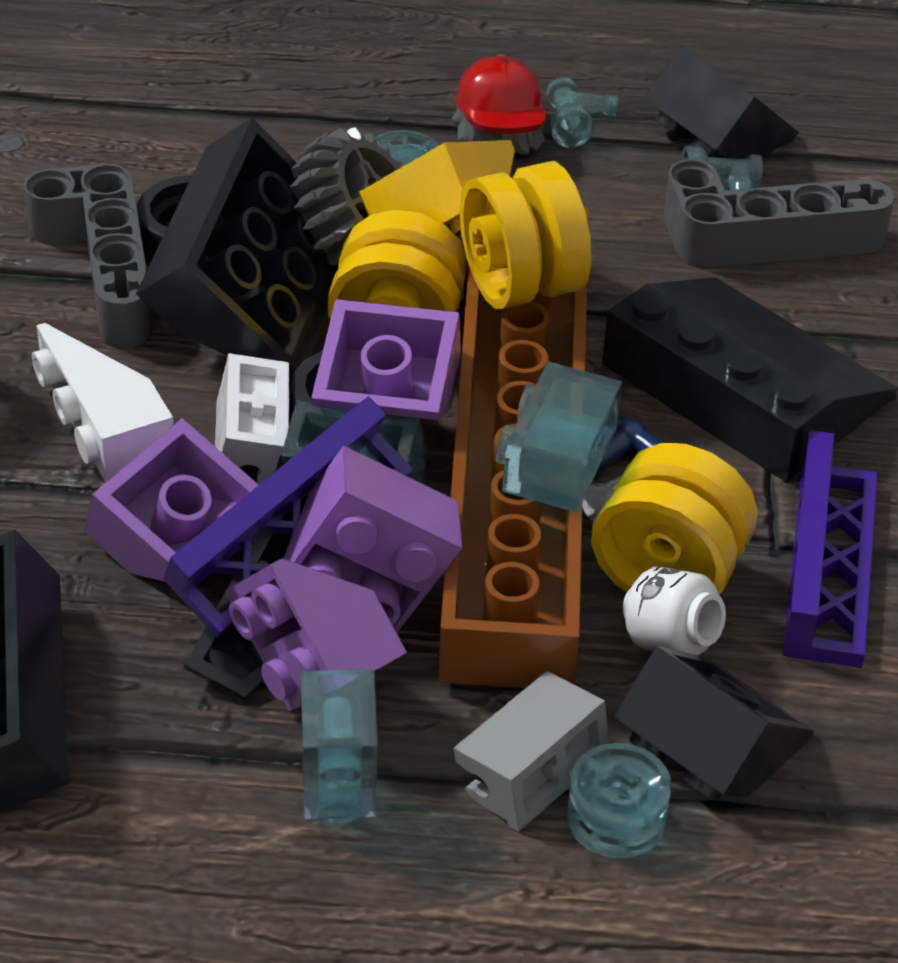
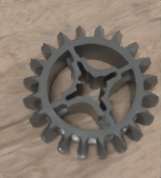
M356 127L346 131L339 128L334 132L329 131L317 138L298 155L299 162L291 168L296 181L290 186V189L299 200L294 206V210L303 216L305 226L302 230L309 231L315 239L314 249H323L327 253V260L330 266L339 264L344 243L352 228L368 217L359 192L402 167V160L395 161L392 158L387 144L378 146L376 138L371 132L363 135Z

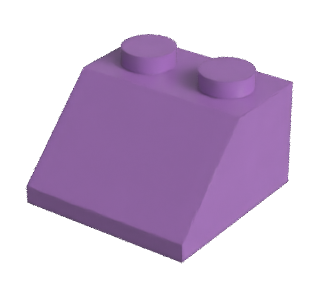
M336 299L311 397L312 406L351 410L369 396L387 415L440 420L452 407L461 363L459 313Z
M181 418L92 494L83 532L130 574L164 581L163 578L170 557L249 494L258 484L188 422Z

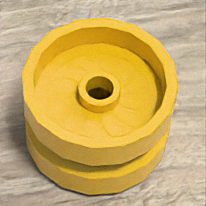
M550 161L518 168L513 178L505 172H500L466 181L461 191L459 210L464 249L474 281L484 299L494 309H504L532 302L538 291L544 297H554L583 289L589 280L592 262L591 237L586 212L579 192L564 167L556 161Z
M390 210L371 214L352 228L344 243L339 259V268L333 278L328 294V315L330 319L336 299L458 312L460 314V302L464 297L469 268L461 240L443 223L422 213Z
M659 443L640 451L628 465L615 486V492L607 500L593 523L591 545L599 566L613 583L626 593L643 572L653 567H667L707 576L715 584L720 595L735 570L736 560L743 554L755 532L759 511L752 489L737 470L712 452L688 444Z

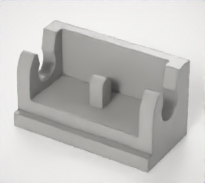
M546 671L454 747L456 763L470 774L479 776L485 782L484 784L482 781L474 780L465 787V791L484 808L507 820L508 826L519 832L610 753L605 700Z

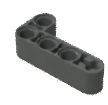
M686 159L674 163L669 169L663 216L679 258L686 264L697 268H714L876 252L883 248L886 242L895 197L894 192L889 186L873 179L725 191L719 174L712 165L697 159Z
M96 164L44 169L29 175L24 182L28 228L31 237L44 244L87 241L99 335L102 341L118 349L134 348L145 343L150 338L152 332L151 309L136 295L146 273V264L133 182L129 171L115 164Z

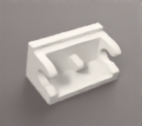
M229 353L216 403L215 447L239 468L243 465L258 467L260 469L257 472L258 485L276 471L279 456H286L288 451L289 363Z

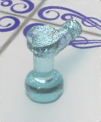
M567 77L557 78L547 87L548 101L557 110L551 119V132L554 140L563 147H579L592 137L594 123L590 114L604 113V115L616 116L617 95L606 94L601 96L593 93L578 92L576 83Z
M686 145L683 148L681 160L697 159L712 165L718 172L721 180L729 181L730 190L759 187L761 183L763 162L760 154H748L746 159L708 157L706 151L700 146Z

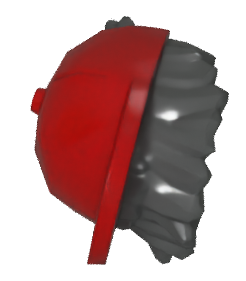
M504 54L495 57H484L463 73L457 89V110L452 117L453 123L457 124L458 142L511 140L516 153L527 155L530 150L536 152L546 141L542 130L545 129L546 112L542 104L537 76L521 61Z

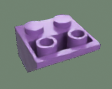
M343 445L308 494L283 559L374 590L394 630L398 633L462 549L458 502Z
M280 559L225 590L231 602L229 604V613L234 626L245 639L251 640L264 663L261 671L268 689L274 697L285 702L289 711L339 692L407 653L374 590L300 564Z

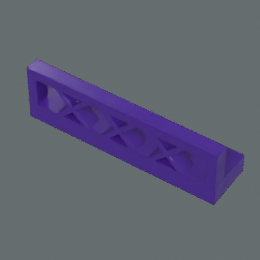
M369 396L170 557L163 580L217 638L234 625L230 617L229 608L221 614L196 586L212 573L241 575V581L271 565L251 563L252 540L261 532L289 534L290 543L300 517L301 499L310 493L343 445L356 452L366 447L381 464L407 477L411 475L413 471L411 466L378 433L386 414ZM291 508L290 521L277 520ZM242 549L241 562L227 561Z
M809 430L800 477L782 656L862 668L866 648L877 472L832 466L834 433ZM837 488L861 492V498L842 507L829 495V489ZM839 527L857 542L840 552L825 539L826 534ZM835 572L854 588L837 598L821 585L822 579ZM833 619L851 635V641L848 643L815 638V629L819 625Z

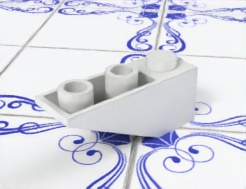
M46 323L36 325L39 351L32 352V363L37 379L42 387L50 385L53 389V400L61 422L64 425L72 423L75 428L76 444L83 461L86 464L94 462L106 483L174 425L173 416L149 378Z

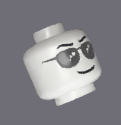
M653 567L638 577L627 592L623 602V615L632 642L648 652H653L656 646L700 655L718 640L725 626V604L715 584L707 576L699 573L667 567Z

